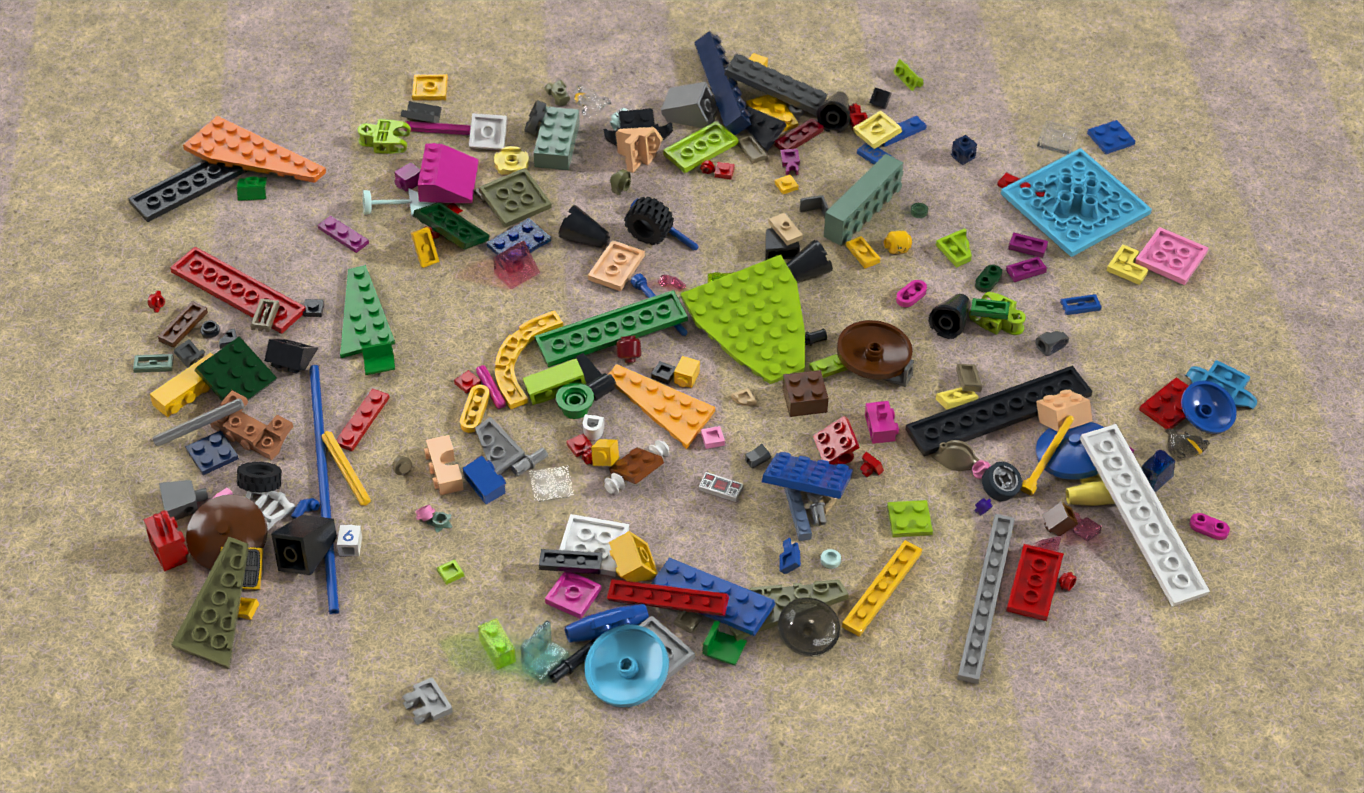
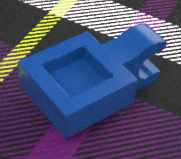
M791 538L783 541L784 553L779 555L780 572L783 574H787L801 566L798 543L791 544Z

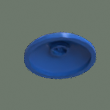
M1197 381L1189 385L1184 391L1181 400L1183 412L1188 421L1197 429L1209 434H1220L1227 431L1234 424L1237 415L1235 402L1231 395L1220 385L1210 381Z

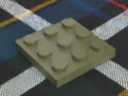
M526 168L479 187L480 194L505 228L552 208V203Z

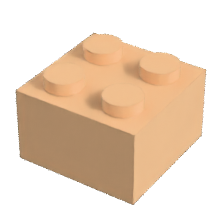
M1062 390L1060 394L1047 395L1043 399L1036 401L1039 422L1057 432L1069 415L1074 417V421L1069 429L1093 421L1090 400L1071 390Z

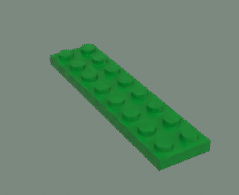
M672 290L536 335L535 341L547 366L551 367L572 360L582 353L587 355L614 346L623 336H636L638 338L688 321V316L675 291Z

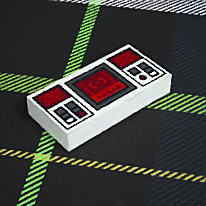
M707 472L699 485V491L736 502L743 488L742 483Z

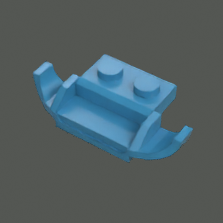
M1218 360L1214 362L1209 371L1201 367L1192 366L1185 375L1190 378L1192 383L1210 381L1220 385L1231 395L1237 407H1249L1253 410L1258 403L1255 396L1244 389L1250 381V376Z

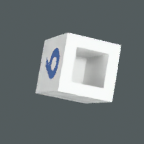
M340 525L337 541L339 556H359L362 542L361 527Z

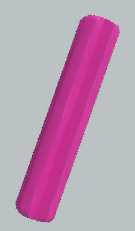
M478 366L476 373L483 385L489 389L490 397L496 408L506 407V401L486 366Z

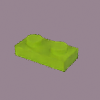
M837 354L809 364L811 371L821 370L823 378L848 370L841 363Z

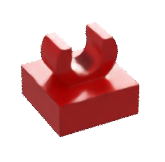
M866 451L862 456L864 464L860 467L862 474L869 477L874 471L880 475L884 471L881 462Z

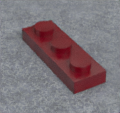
M811 118L775 140L774 146L780 151L796 149L824 132V126Z

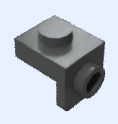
M190 339L174 349L176 356L187 368L202 359L205 351L203 349L199 351Z

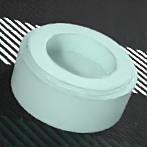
M828 549L821 554V564L824 567L834 569L840 565L841 555L838 551Z

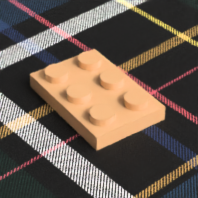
M612 240L588 274V280L622 291L645 257V251Z

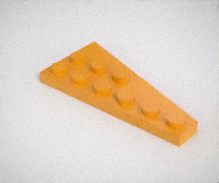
M618 364L609 373L616 381V389L630 398L631 402L637 404L645 414L660 427L666 429L686 449L715 412V407Z

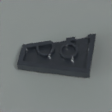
M746 106L745 109L750 114L749 120L751 125L745 129L768 152L787 125L780 119Z

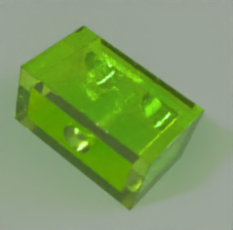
M497 618L478 626L479 640L496 670L516 662L515 648Z

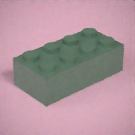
M546 107L534 149V167L569 170L580 125L579 110Z

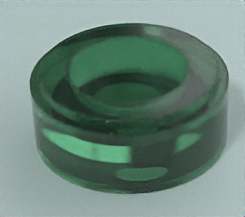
M914 203L911 206L910 213L915 218H924L928 215V206L924 203Z

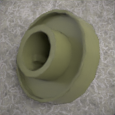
M621 169L611 176L612 192L621 195L622 191L629 189L631 185V174L629 171Z

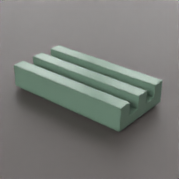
M173 354L135 355L133 371L134 373L172 371L174 356Z

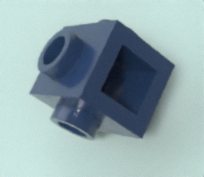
M967 135L957 138L953 141L951 156L961 165H964L975 159L977 143Z

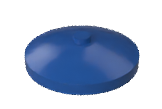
M1089 422L1068 429L1044 470L1053 476L1063 479H1085L1099 474L1080 437L1082 434L1104 427L1097 423ZM1051 428L1047 429L1037 441L1036 455L1038 462H1040L1057 434V431Z

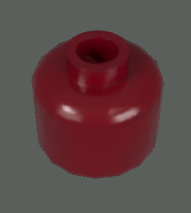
M623 336L621 340L617 341V356L619 359H624L625 363L636 362V358L641 357V341L636 336Z

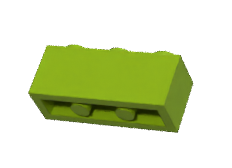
M577 359L523 378L532 405L556 398L558 390L566 384L581 383L586 385L584 374Z

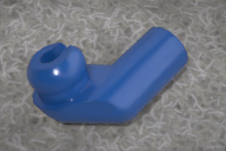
M314 498L300 500L291 517L296 519L303 515L304 512L317 511L320 507L319 501Z

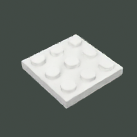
M570 514L559 550L602 553L601 574L616 577L617 564L610 555L611 547L609 542L628 532L629 524Z

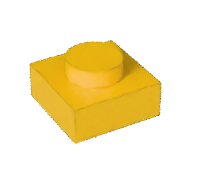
M791 175L775 179V185L783 195L799 188V185Z

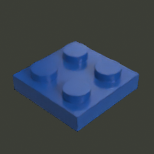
M1118 120L1088 129L1087 132L1105 155L1135 145V139Z

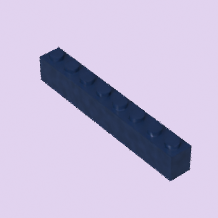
M708 31L696 40L694 44L723 123L736 136L751 125L749 120L750 114L745 109L746 104L741 98V91L736 86L738 84L737 81L724 75L730 62L725 56V49L720 44L722 43L720 37Z

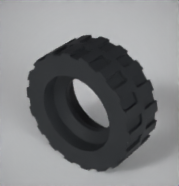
M261 461L241 464L237 469V486L245 491L258 493L275 491L281 487L282 469L276 464Z

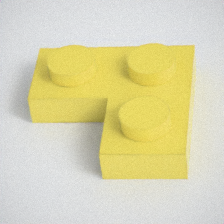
M1126 245L1120 247L1107 266V272L1138 285L1146 277L1148 269L1134 263L1139 255V251Z

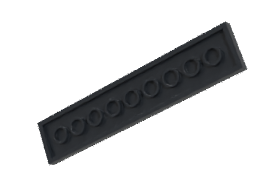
M1072 365L906 424L905 430L925 457L936 453L942 442L947 443L952 440L966 442L1038 416L1036 401L1043 399L1044 396L1057 395L1062 390H1071L1088 398L1092 396L1093 391Z

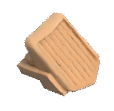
M654 127L619 129L616 132L618 154L626 156L627 171L634 173L642 163L649 165L656 157V152L659 150L663 138Z

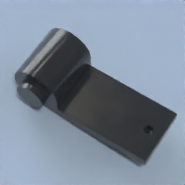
M584 353L574 358L577 359L584 374L586 386L591 388L594 393L595 401L615 389L616 381L613 376L606 373L601 374Z

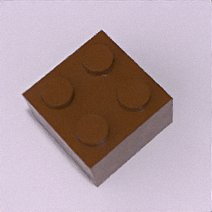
M821 370L783 374L782 389L790 417L828 412L829 398Z

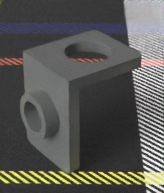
M824 195L800 199V212L821 209L825 218V212L829 207Z
M910 360L904 372L900 375L883 380L906 387L913 376L914 360Z

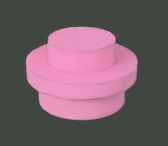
M984 460L977 461L972 467L975 478L982 479L983 474L991 465Z
M430 504L421 507L416 511L417 520H429L433 517L432 513L435 512V509Z

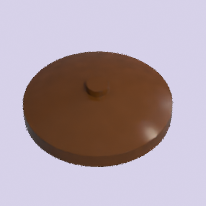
M876 320L859 321L847 326L839 335L837 343L838 358L849 371L858 376L875 380L890 379L903 373L913 353L912 344L904 332L891 324Z
M233 494L215 497L200 506L191 517L186 531L188 550L199 565L211 571L221 552V546L224 547L228 537L247 543L249 548H264L268 535L267 521L260 508L246 497Z

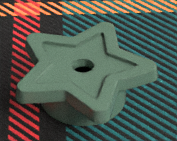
M435 512L432 520L428 521L427 524L434 526L437 533L443 528H452L449 522L452 515L444 512Z

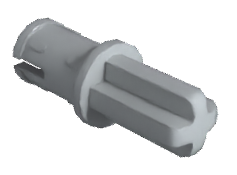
M541 448L530 456L525 455L522 460L511 465V470L518 477L530 468L534 469L535 464L548 457V453L544 448Z

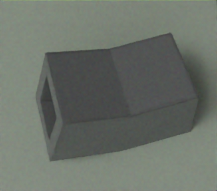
M763 444L745 454V461L751 468L771 458L769 451Z

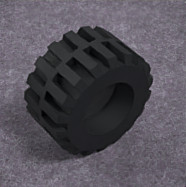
M651 197L637 199L624 218L625 227L628 228L627 231L632 234V237L640 242L651 245L660 244L674 224L673 214L669 211V208L663 202H659Z

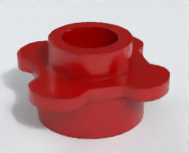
M159 290L148 297V306L158 313L165 304V299L161 296V291Z

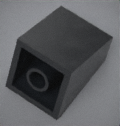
M301 515L271 533L278 571L303 575L313 574L337 538L334 519Z

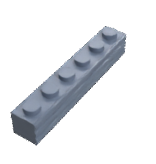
M784 487L799 541L811 540L812 531L800 490Z

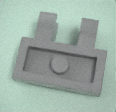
M432 677L413 685V692L403 695L405 700L403 705L407 710L416 706L419 702L424 706L413 711L415 716L413 720L416 725L427 721L429 717L435 721L453 713L452 706Z

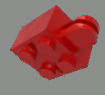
M163 510L158 514L155 513L153 516L143 519L150 545L164 572L187 563L186 555L189 553L185 543H183L185 538L182 531L176 529L178 525L174 516L170 517L167 510Z

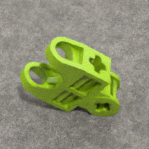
M378 119L377 125L364 123L359 125L357 129L360 135L359 144L364 147H373L374 153L396 154L404 153L407 150L406 141L399 139V137H408L410 135L411 128L405 122ZM405 128L407 131H399L398 129ZM395 145H402L403 148H397Z
M986 292L981 299H987L988 297L991 300L1010 302L1008 320L970 316L971 310L968 313L970 320L996 335L1000 330L1011 335H1020L1024 332L1025 313L1016 309V301L1003 295Z

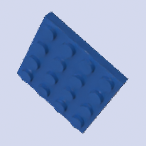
M780 452L776 453L764 472L762 483L841 499L852 477L853 469L845 464L832 465L825 460L813 461L806 456L794 457L790 453Z

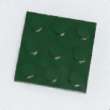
M240 336L195 368V372L221 401L232 390L246 397L249 401L277 379Z

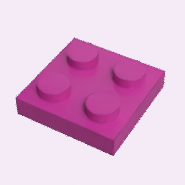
M563 572L545 597V604L582 619L600 593L601 585L573 572Z

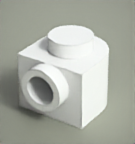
M585 414L583 433L588 440H598L603 434L604 417Z

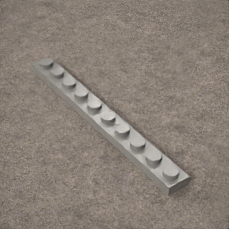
M995 514L957 680L974 684L979 683L1015 518Z

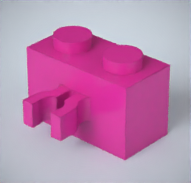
M889 401L866 403L865 418L872 444L895 441L896 434H899L898 423L894 422L895 413L894 409L890 408Z

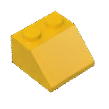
M630 531L609 542L611 547L610 555L617 564L616 572L620 578L631 582L652 580L657 576L658 571L647 542Z

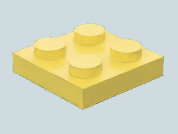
M882 111L853 127L854 133L873 149L902 132L901 127Z

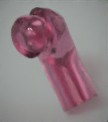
M663 274L658 280V283L663 287L670 283L679 291L686 288V284L675 276Z

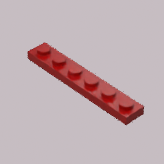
M612 579L607 599L612 602L634 605L644 604L650 607L725 616L729 596L725 593Z

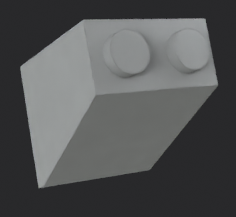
M706 82L669 88L661 107V113L667 122L699 128L712 124L718 111L716 101Z

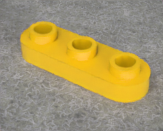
M476 385L470 390L460 418V427L464 432L473 433L476 431L475 428L481 424L490 398L489 389L484 385Z

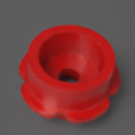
M1073 572L1063 573L1059 579L1061 589L1070 591L1076 584L1077 577L1073 575Z

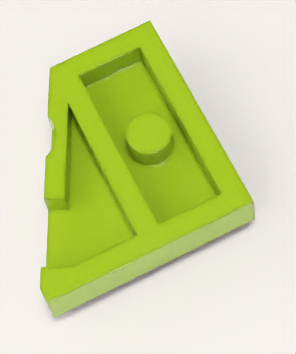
M965 228L936 240V246L955 267L970 262L972 258Z

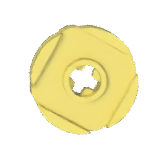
M505 147L501 149L498 155L497 153L495 154L494 165L500 174L509 175L523 168L527 169L529 166V155L526 151L525 153L521 151L519 147Z

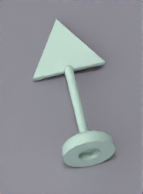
M408 189L409 199L371 200V192L363 190L364 215L371 213L373 204H410L412 217L414 210L437 202H419L418 192Z

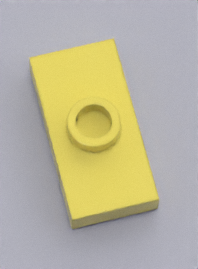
M962 388L936 394V400L946 410L977 400L979 397L975 392L962 391Z

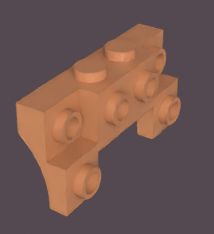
M232 390L220 403V406L240 398L245 407L248 404V400ZM243 409L210 423L211 428L217 431L221 430L229 441H237L244 449L248 451L251 449L271 461L279 454L286 436L294 427L292 422L279 415H276L268 425H265L243 413Z

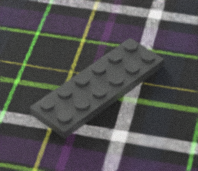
M739 54L734 55L724 74L816 116L818 108L825 102L828 96L827 93L820 89H815L804 82L793 79L791 76L781 74L775 69H770L759 62H754Z

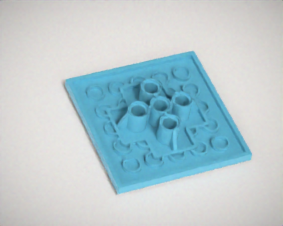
M1081 148L1001 189V195L1070 257L1150 215L1152 211L1146 203ZM1028 182L1030 183L1031 187L1021 188L1020 184ZM1035 192H1045L1044 197H1039Z

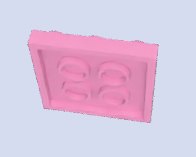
M1159 227L1136 258L1135 264L1185 285L1206 256L1208 247Z

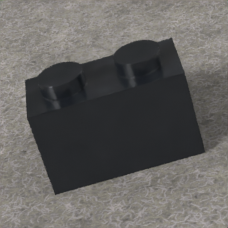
M269 339L264 361L271 363L270 366L282 368L284 366L288 367L290 372L299 373V370H306L318 347L288 339Z

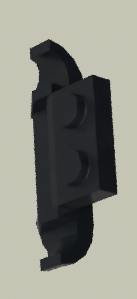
M653 108L618 111L620 127H617L615 131L604 129V137L608 142L617 146L616 132L619 129L654 127L663 140H665L672 133L673 126L672 122L664 126L655 124Z

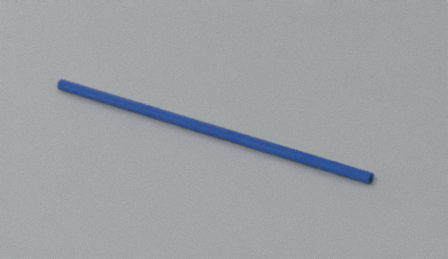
M311 365L309 369L321 517L331 518L326 446L321 438V435L324 434L320 373L318 365ZM333 543L324 558L329 614H338L339 602Z

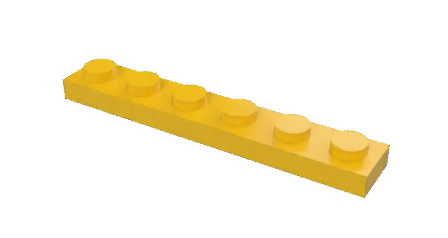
M904 540L844 619L842 628L860 637L921 556L922 549Z

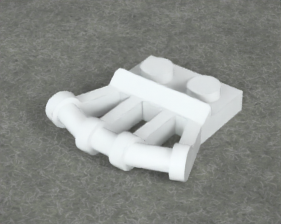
M247 491L245 496L252 500L254 494H261L262 496L255 502L259 508L269 498L274 499L263 511L268 530L277 521L292 514L296 508L293 503L287 500L286 495L282 492L258 493ZM280 504L284 507L283 510L270 516Z

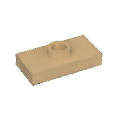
M785 213L769 218L770 226L786 245L803 239V234Z

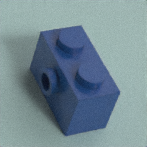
M483 456L462 468L464 478L485 504L506 493L505 479L501 474L497 475L491 461H486Z

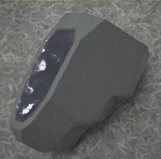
M1045 332L1036 338L1035 344L1045 356L1052 355L1068 344L1069 337L1064 332Z

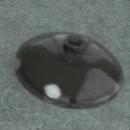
M799 598L791 601L783 608L778 619V632L784 644L793 652L802 656L816 657L826 654L836 645L840 636V622L834 610L823 601L815 598ZM803 631L809 632L810 635H805Z

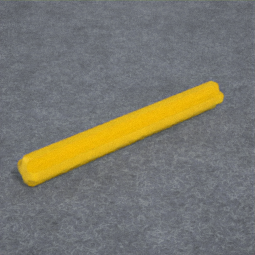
M325 431L321 438L359 504L368 505L371 502L368 493L332 432Z

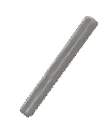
M238 398L154 436L153 442L156 446L166 444L244 409V403Z

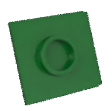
M252 176L239 178L236 187L238 201L266 199L265 186L267 177Z
M391 341L361 347L365 375L395 370Z
M714 621L703 643L702 654L736 666L747 640H736L734 636L720 632V622Z

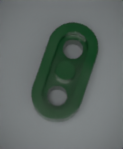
M997 265L986 266L976 278L975 288L980 292H990L1001 279L1002 269Z

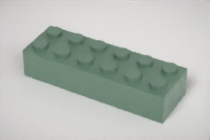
M885 154L825 212L824 237L840 246L850 241L853 234L859 232L863 224L869 222L873 214L879 212L885 202L888 203L892 195L901 190V180L904 173L903 162Z

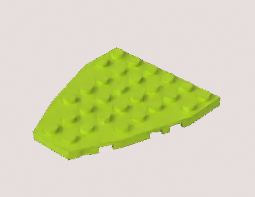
M781 255L681 293V299L695 325L707 332L708 337L711 340L717 341L721 345V349L741 366L745 365L750 368L756 376H760L764 381L773 384L783 380V374L805 371V329L798 285Z

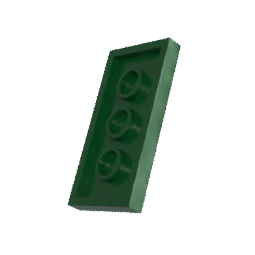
M440 202L414 210L413 217L421 223L432 227L433 231L438 232L461 249L465 250L489 241L490 235Z

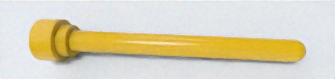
M1069 415L1066 417L1030 478L1023 480L1020 489L1022 492L1031 496L1035 493L1037 480L1073 423V416Z

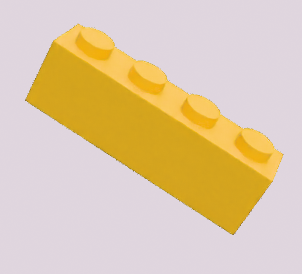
M210 352L150 393L153 406L166 417H169L172 414H176L186 404L192 403L202 393L208 392L210 387L195 372V368L213 354Z

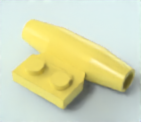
M1099 474L1080 479L1081 485L1066 489L1068 504L1087 506L1115 504Z

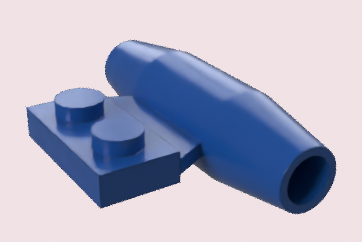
M644 604L616 607L588 615L565 626L566 638L569 643L596 640L603 633L614 627L641 624L649 618L648 611Z

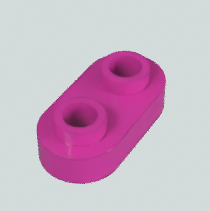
M921 280L911 281L898 291L896 297L897 304L901 307H911L926 295V283Z
M1195 513L1190 518L1189 525L1191 529L1216 540H1224L1229 535L1230 528L1228 524L1203 513Z

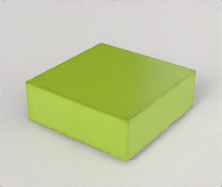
M455 559L437 567V572L446 585L465 577L464 572Z

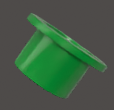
M581 383L566 384L556 394L557 405L562 409L563 414L570 419L583 418L585 414L587 415L589 408L594 402V393L591 388Z

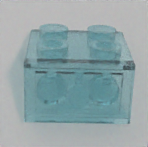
M547 620L542 625H539L535 629L534 634L529 639H525L520 647L522 671L541 683L548 678L547 673L561 664V660L568 656L567 650L552 642L551 623Z

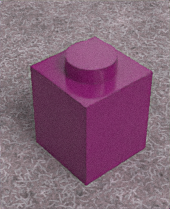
M412 162L394 171V182L399 189L402 188L405 192H408V189L412 190L418 186L420 169Z

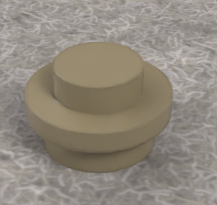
M404 456L397 457L392 464L393 471L397 475L407 473L412 467L411 460Z

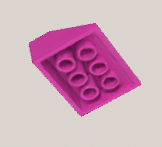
M425 144L418 179L419 202L472 203L479 159L444 144Z

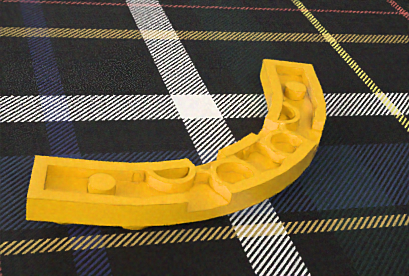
M555 310L520 325L519 330L513 335H509L498 351L495 362L496 383L510 410L528 403V398L518 384L514 373L517 358L522 350L535 340L536 335L563 327V322Z

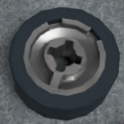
M1004 461L996 462L983 474L982 485L988 496L994 500L1007 501L1020 491L1022 478L1017 468L1012 464Z

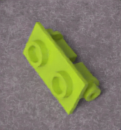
M899 59L893 73L912 91L916 86L922 87L924 85L923 79L914 73L908 64Z

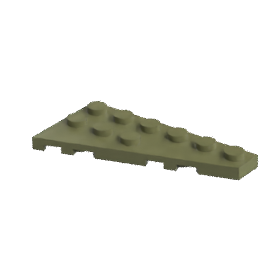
M839 579L815 581L811 585L793 583V586L789 587L772 585L751 587L749 589L775 601L774 608L757 633L849 598V593ZM728 626L736 640L751 636L748 633Z

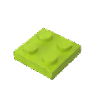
M927 500L887 502L892 538L930 536L933 534Z

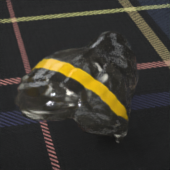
M1165 429V432L1168 434V452L1176 461H1182L1186 457H1196L1208 449L1210 444L1208 440H1203L1199 436L1189 435L1186 431L1184 434H1177L1174 429Z

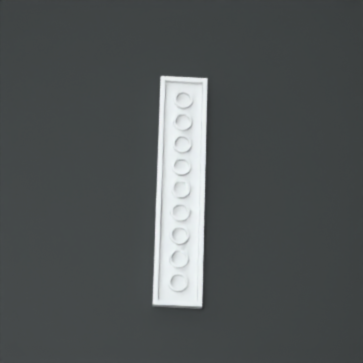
M1114 424L1082 434L1080 440L1171 606L1173 607L1208 595L1210 591L1118 426Z

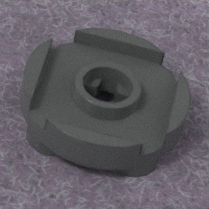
M539 100L534 103L529 114V120L525 125V132L533 135L536 134L538 130L537 124L542 122L545 115L546 103Z

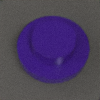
M983 498L975 504V513L978 512L981 516L993 507L990 503L991 499L985 500Z

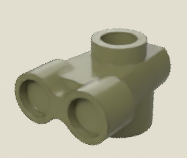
M562 80L545 86L546 92L554 97V102L557 106H565L570 101L566 85Z

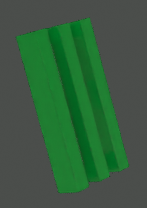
M973 298L970 316L1008 320L1010 302Z

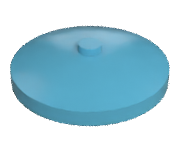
M639 625L617 626L606 631L593 643L585 661V677L589 687L600 700L615 707H633L652 698L663 686L669 670V657L663 642L653 631Z

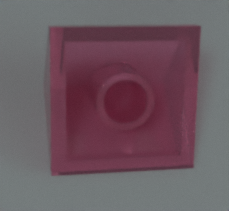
M524 240L493 257L494 274L510 289L540 273Z

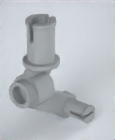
M807 492L808 499L813 502V504L809 505V508L812 509L814 526L820 525L819 518L821 524L825 525L827 523L824 513L825 503L819 502L823 495Z

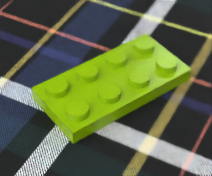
M715 121L663 149V155L682 172L687 173L701 165L702 162L710 160L738 145L739 139L718 121Z

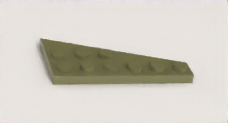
M228 537L171 644L173 648L219 666L230 668L249 548L247 543Z

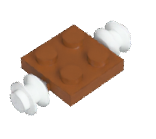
M656 440L655 446H649V451L638 447L632 449L626 456L617 460L609 468L611 479H605V489L610 494L614 493L617 495L619 489H625V480L633 484L640 482L664 464L663 456H669L668 445L664 441Z

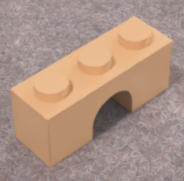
M450 436L426 440L427 448H424L426 460L430 459L431 462L428 463L430 475L434 474L435 476L432 478L434 489H439L440 495L464 490L458 464L444 465L455 461Z

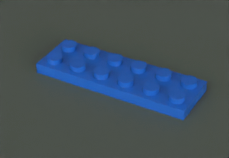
M670 557L651 583L654 585L728 594L729 600L725 616L700 614L752 636L756 635L775 606V601L771 598Z

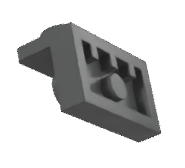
M409 101L407 110L401 111V117L439 123L442 107Z

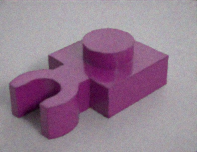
M798 149L781 150L782 167H786V175H789L791 170L795 171V174L798 175L800 166Z

